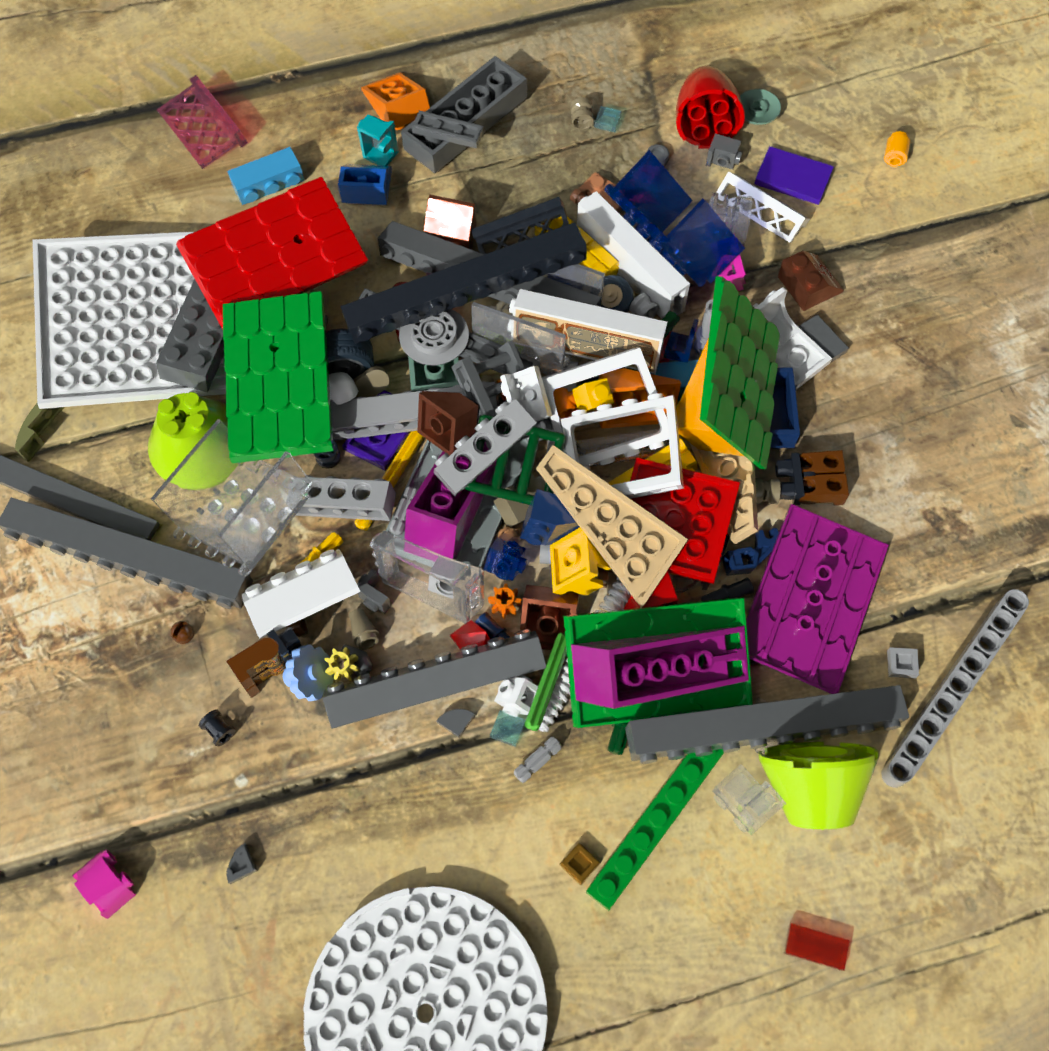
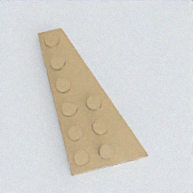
M690 443L702 473L740 482L727 531L730 540L737 544L758 531L754 464L745 456L699 450Z
M553 445L537 466V471L638 605L643 607L688 539Z

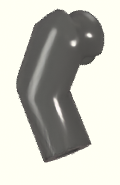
M344 644L341 652L347 647L350 650L349 656L356 654L359 658L354 662L355 666L359 669L358 672H355V675L358 677L370 674L373 665L368 653Z

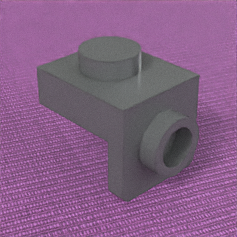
M371 569L368 574H363L359 579L357 585L360 592H358V595L364 600L363 604L371 611L376 612L379 610L386 614L391 604L387 596L374 588L379 582L377 572Z

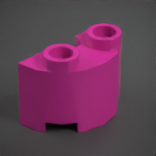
M107 849L100 851L75 872L72 877L77 880L74 884L84 899L90 905L94 903L99 909L100 915L109 919L136 894L131 888L134 885L131 878L124 871L118 874L115 870L114 865L117 863V860Z

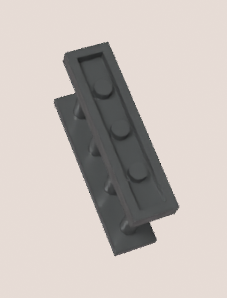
M512 340L498 348L500 354L477 364H474L469 356L452 366L464 396L478 405L477 425L481 415H497L490 402V397L502 393V382L485 388L479 374L503 364L508 374H514L525 369L520 359V352ZM549 418L537 421L535 425L536 427L552 430ZM496 428L500 434H503V429ZM524 435L520 440L529 437V435ZM485 440L486 445L490 450V444L488 441Z

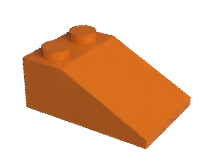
M400 72L361 87L362 92L380 119L386 122L394 121L395 130L403 129L406 124L413 122L419 110L425 112L430 108L425 88Z
M622 368L599 375L598 380L605 378L608 380L614 401L611 404L612 408L622 406V402L628 399H637L638 403L648 401V393L639 371ZM650 374L657 393H662L663 397L673 395L677 404L681 386L680 380ZM649 411L601 421L599 424L601 428L652 425L659 424L655 411Z

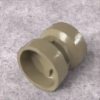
M584 97L573 100L570 107L573 127L578 130L589 129L594 124L591 100Z
M755 478L757 504H760L762 501H767L769 504H778L781 489L780 480L770 479L769 481H763L761 478Z

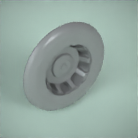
M453 309L444 311L436 316L421 319L414 324L405 325L400 328L399 340L404 352L414 361L424 365H442L454 360L463 352L469 339L466 321Z

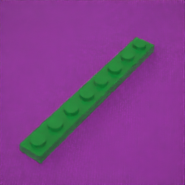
M723 749L712 750L713 753L706 756H696L695 753L686 755L586 890V893L606 910L609 911L717 764L724 754Z

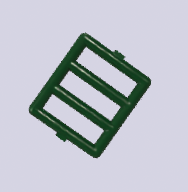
M483 414L480 416L479 423L485 418L490 421L495 416ZM500 422L496 425V428L504 429L503 435L510 433L508 424ZM536 426L526 434L529 435L517 491L501 488L510 449L497 459L491 485L476 482L475 478L465 489L530 505L534 495L527 494L539 439L555 442L554 446L564 452L566 435ZM482 439L476 442V447L481 452H483L485 440ZM546 483L544 491L554 494L552 489Z

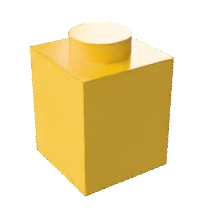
M607 378L584 383L572 390L577 410H587V412L597 410V407L600 405L614 403Z

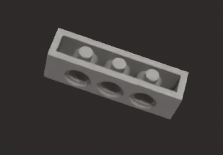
M516 399L510 404L507 400L495 410L497 415L490 421L485 418L475 427L477 432L471 438L467 435L456 443L455 447L457 450L450 456L445 453L435 462L437 467L434 469V474L454 496L461 492L536 425L537 422ZM500 422L508 424L510 433L500 434L496 429V425ZM478 440L488 441L490 450L487 452L479 451L476 447ZM459 457H466L469 459L471 466L466 470H461L457 467L456 460Z
M310 475L302 477L292 476L285 504L294 516L390 521L396 492L390 481L384 479L362 480L356 477L339 479L333 476L326 478H315Z

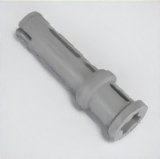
M713 299L706 303L702 326L696 332L697 339L694 342V350L699 355H701L709 338Z

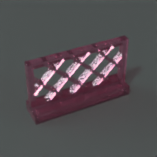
M195 75L189 79L192 84L158 108L157 111L203 169L237 144L242 148L248 142L241 130L198 76ZM193 94L195 95L193 103H185L188 97ZM171 109H177L175 116H167L166 113ZM183 109H191L190 117L182 116ZM197 110H206L204 117H196ZM180 122H188L186 130L178 129ZM202 123L201 130H192L193 124ZM208 123L216 124L215 131H206ZM190 136H199L197 144L189 143ZM204 137H213L212 144H203ZM219 137L229 138L223 145H217ZM201 150H210L209 155L202 160L199 158Z

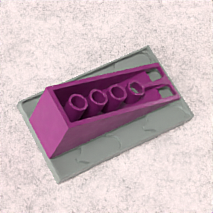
M529 437L516 442L511 447L513 452L509 454L501 488H507L513 484L516 489L520 480ZM427 440L406 485V488L413 487L418 491L406 509L404 532L401 536H398L389 531L392 520H395L394 515L400 504L399 501L382 537L379 550L392 553L395 556L412 562L415 561L429 568H433L439 555L469 565L468 576L471 577V582L476 583L503 520L494 503L497 497L468 491L465 488L454 496L434 474V469L437 467L435 462L445 452ZM486 442L484 444L483 452L489 451ZM459 457L456 460L457 467L461 470L468 469L469 459ZM497 460L476 478V482L492 484Z

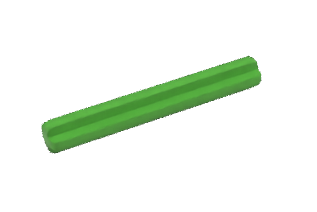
M559 633L555 639L546 668L525 721V727L532 731H538L542 724L567 654L564 633Z

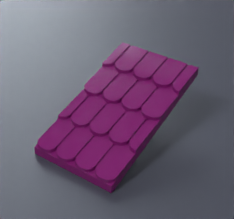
M790 504L746 618L749 659L827 693H839L889 545Z

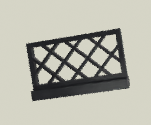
M556 197L471 230L477 242L479 253L485 255L487 253L483 245L494 242L498 244L496 250L509 246L505 242L510 235L520 236L518 242H521L524 239L531 238L527 236L531 227L538 226L542 228L540 234H543L546 231L553 230L549 228L553 219L562 217L563 225L561 227L568 225L569 222L564 203L560 197Z

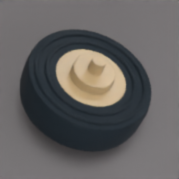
M616 275L605 276L599 279L591 290V294L601 297V307L626 313L629 311L633 301V290L624 278Z

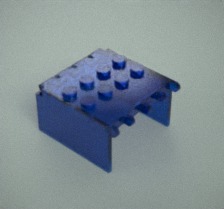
M650 150L645 153L615 187L612 184H608L604 189L612 200L625 212L623 218L632 227L637 224L634 229L644 239H647L646 241L660 252L683 277L687 274L700 287L706 283V280L711 284L716 279V276H719L745 249L703 198L667 236L663 234L666 228L693 200Z

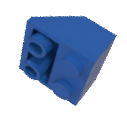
M359 164L341 166L338 188L342 203L387 205L392 166Z

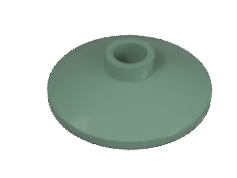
M751 89L740 95L744 108V120L746 122L764 125L771 123L779 116L781 104L773 93L764 89Z

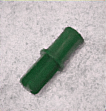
M629 722L611 724L613 731L607 747L610 753L614 755L623 754L627 742L625 728Z

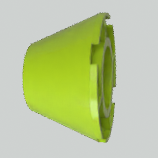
M798 742L764 748L765 754H762V751L758 752L760 763L789 823L793 826L807 829H838L853 825L878 761L877 749L866 745L840 742V746L824 745V742Z

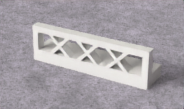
M731 172L727 173L714 196L789 243H792L800 228L805 227L810 220ZM729 183L735 186L737 197L728 199L722 195ZM751 196L755 200L756 208L747 211L744 209L742 199ZM738 200L739 205H737L733 201ZM759 202L763 203L765 206L760 207ZM771 208L774 211L775 220L765 222L762 219L761 210ZM753 212H757L758 217L755 216V215L752 214V213H753ZM778 213L784 217L779 219ZM791 220L796 224L789 236L782 232L781 221ZM776 223L777 228L773 227L771 224Z

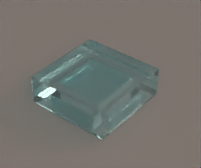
M600 106L594 122V128L616 132L622 111Z
M500 710L490 733V738L516 747L526 720L508 715Z

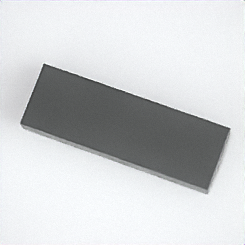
M419 110L412 125V133L477 149L484 133V126Z

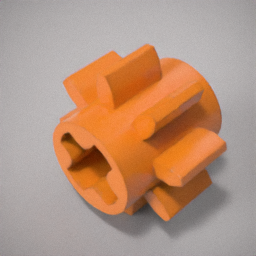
M507 583L499 589L494 587L495 595L488 597V603L495 604L491 608L492 614L498 612L502 614L503 619L510 613L516 615L515 606L521 605V599L515 598L518 595V589L511 590L508 588ZM503 598L508 599L507 604L501 603L503 601Z

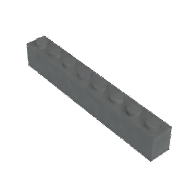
M530 629L516 632L514 637L507 639L496 637L490 639L488 644L479 647L477 644H471L461 648V652L454 654L442 652L435 655V659L424 662V659H418L409 662L408 667L400 669L389 667L382 670L381 674L371 677L370 674H364L356 677L354 682L351 683L336 682L330 684L324 690L322 699L331 729L544 669L546 664L536 631L531 632Z

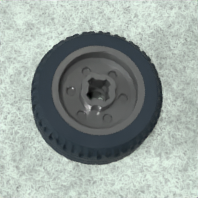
M341 328L326 331L329 374L343 372L354 379L369 368L374 367L373 346L370 339L354 344L349 329Z

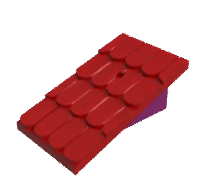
M322 176L289 189L283 194L260 202L247 210L219 220L213 225L188 234L176 243L222 330L223 304L302 294L368 262L364 251H362L359 242Z

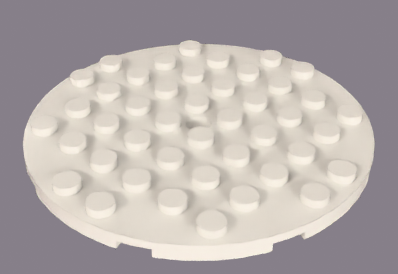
M436 886L407 888L386 894L365 905L349 917L330 942H327L315 964L306 990L303 1009L306 1051L543 1050L547 1025V1001L540 968L531 948L516 926L501 912L482 899L463 891ZM423 1004H430L434 1008L433 1019L427 1023L421 1022L417 1016V1010Z

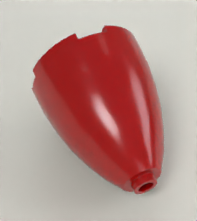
M706 65L696 68L684 81L677 99L676 126L683 141L686 140L690 144L698 145V149H709L715 134L729 138L735 136L739 129L743 127L745 118L743 104L737 88L725 73L713 66ZM711 112L714 125L712 132L709 129L707 113Z

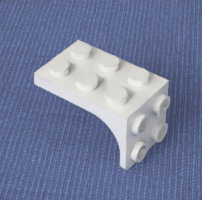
M782 287L778 291L773 290L762 303L759 305L756 303L753 307L759 309L769 322L774 323L778 328L780 339L776 363H778V368L793 367L795 390H797L829 365L832 358L791 320L785 307L787 290Z

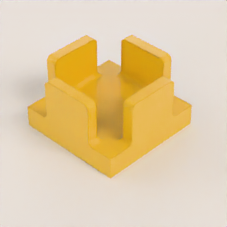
M581 528L576 529L550 545L553 593L563 595L568 591H573L587 596L603 587V581L594 578L598 575L597 567L609 570L611 567Z

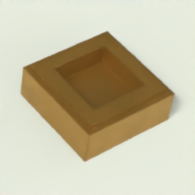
M578 843L559 865L581 886L600 865V862L585 847Z

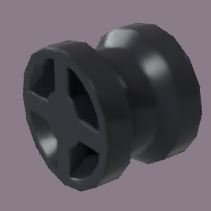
M334 440V451L314 453L317 464L322 468L330 469L337 466L340 462V452Z

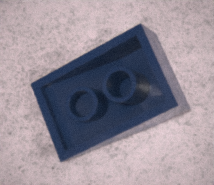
M537 489L527 509L520 538L532 545L542 544L546 546L555 543L580 528V526L555 494Z

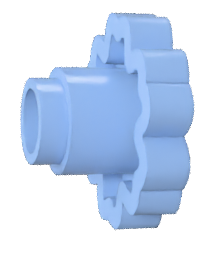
M311 644L300 646L292 651V659L286 661L283 681L290 687L291 692L298 699L306 698L308 701L319 700L322 698L327 686L333 684V674L328 675L325 672L330 666L324 659L329 658V656L321 647L314 648Z

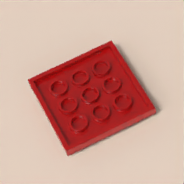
M636 458L630 481L669 474L671 466ZM682 468L683 489L631 498V500L688 539L668 568V572L714 584L740 482Z

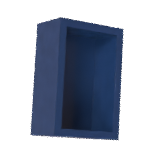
M793 367L777 368L773 391L774 409L770 432L772 433L770 448H794L800 436Z

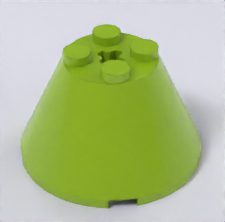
M194 392L177 394L159 403V410L148 441V455L153 468L161 478L181 488L201 489L222 482L236 471L235 467L238 463L232 464L229 459L228 418L226 416L225 403L198 396Z

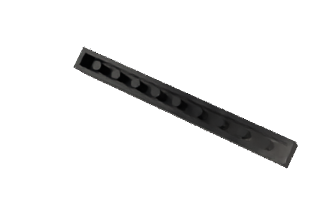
M574 222L340 307L354 344L383 333L392 332L405 325L414 324L421 319L439 315L452 308L461 307L474 300L486 298L496 292L508 290L518 284L533 281L535 278L555 273L565 267L577 265L587 260L586 242Z

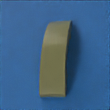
M36 403L20 428L15 444V450L24 460L29 462L45 444L39 436L64 407L39 409Z

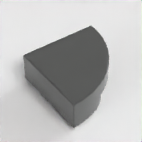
M454 709L441 715L436 722L460 738L475 717V713L465 709Z
M247 844L241 845L233 853L234 855L229 862L226 872L229 884H233L257 872Z

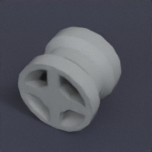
M642 293L631 302L629 311L639 316L654 318L659 310V306L651 302L650 297L646 293Z

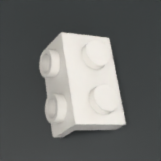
M538 366L501 376V390L509 404L516 399L536 422L552 416Z

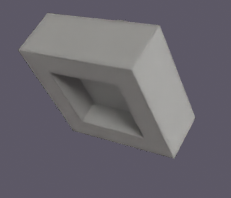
M890 647L887 650L888 677L917 678L919 676L917 649Z

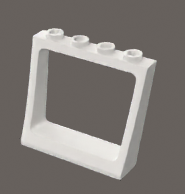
M635 347L542 377L552 413L551 420L554 431L563 433L553 397V391L557 388L636 364L648 396L657 394L641 349ZM664 409L654 410L660 424L658 432L578 457L579 464L589 470V464L598 461L600 465L614 462V456L624 454L625 457H631L640 453L639 448L649 446L650 449H656L664 446V441L669 439L668 420Z
M662 393L652 394L647 397L648 401L639 403L637 399H628L622 402V406L612 408L611 404L600 405L597 407L596 412L587 413V410L573 411L571 413L572 417L561 419L563 433L566 435L565 447L567 455L579 463L574 437V429L577 426L658 409H667L671 472L666 475L611 486L629 499L683 489L676 402L673 395L663 397Z

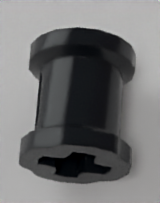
M218 709L207 713L198 724L202 730H206L214 739L213 744L218 747L228 742L236 732L234 727L228 726L221 718V712Z

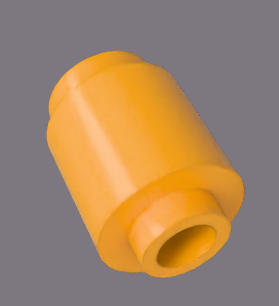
M894 132L887 140L884 161L890 166H901L907 161L910 139L905 132Z

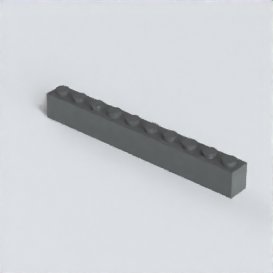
M394 221L378 236L380 256L427 274H432L484 255ZM545 276L488 296L510 305L512 298L516 299L519 290L523 289L601 307V297Z
M12 497L0 516V528L4 531L3 535L11 540L18 541L23 539L29 545L40 549L42 546L50 548V551L61 556H65L67 553L73 555V558L80 562L88 563L92 561L97 563L96 565L108 571L114 568L120 570V573L127 577L135 578L139 576L144 578L147 583L159 586L161 583L167 585L174 592L182 594L186 591L202 601L211 599L216 601L219 606L231 609L232 606L241 609L244 603L242 593H245V590L253 583V579L248 571Z
M896 685L629 721L625 730L631 761L640 760V764H649L656 762L657 758L667 756L668 760H678L684 758L685 754L695 753L696 756H706L712 754V750L723 749L724 753L740 750V746L750 745L751 749L766 747L769 742L777 741L778 745H786L795 742L794 739L804 738L808 742L821 739V735L831 734L832 738H838L848 735V731L857 730L858 734H866L875 731V728L884 727L886 731L900 728L901 723L909 718V713L901 686Z

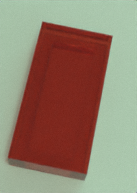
M790 923L783 954L839 971H845L850 940Z

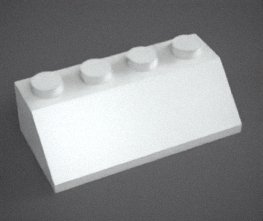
M340 549L325 551L319 556L320 558L312 562H301L294 570L286 574L285 572L278 573L270 578L271 581L262 585L254 584L248 587L245 593H242L244 605L259 639L267 636V633L273 629L278 631L360 592Z

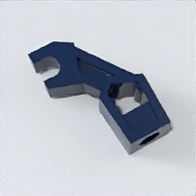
M773 528L768 532L770 539L765 537L763 530H759L755 534V549L747 547L727 551L722 558L726 575L750 574L772 552L778 536V529ZM746 557L749 560L748 565H743L742 558Z

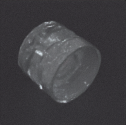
M713 192L705 212L703 224L704 242L709 243L711 241L712 232L717 233L716 240L722 238L723 234H728V236L735 234L738 247L744 248L753 198L737 195L734 205L730 206L728 194H724L722 204H717L719 193Z

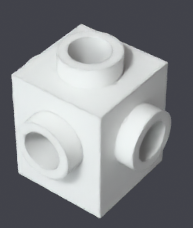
M523 675L503 680L494 701L503 706L502 711L514 717H518L519 714L528 715L538 686L533 684L530 678Z

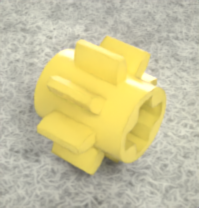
M347 647L342 652L332 649L333 654L331 657L324 659L330 666L325 672L328 675L335 673L334 680L336 682H340L341 678H347L351 681L353 672L359 671L358 667L354 665V662L359 658L356 654L349 656L350 650ZM344 660L345 667L343 669H340L339 662Z

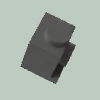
M715 134L708 151L706 166L710 167L711 164L733 170L735 164L739 165L743 151H739L741 141Z

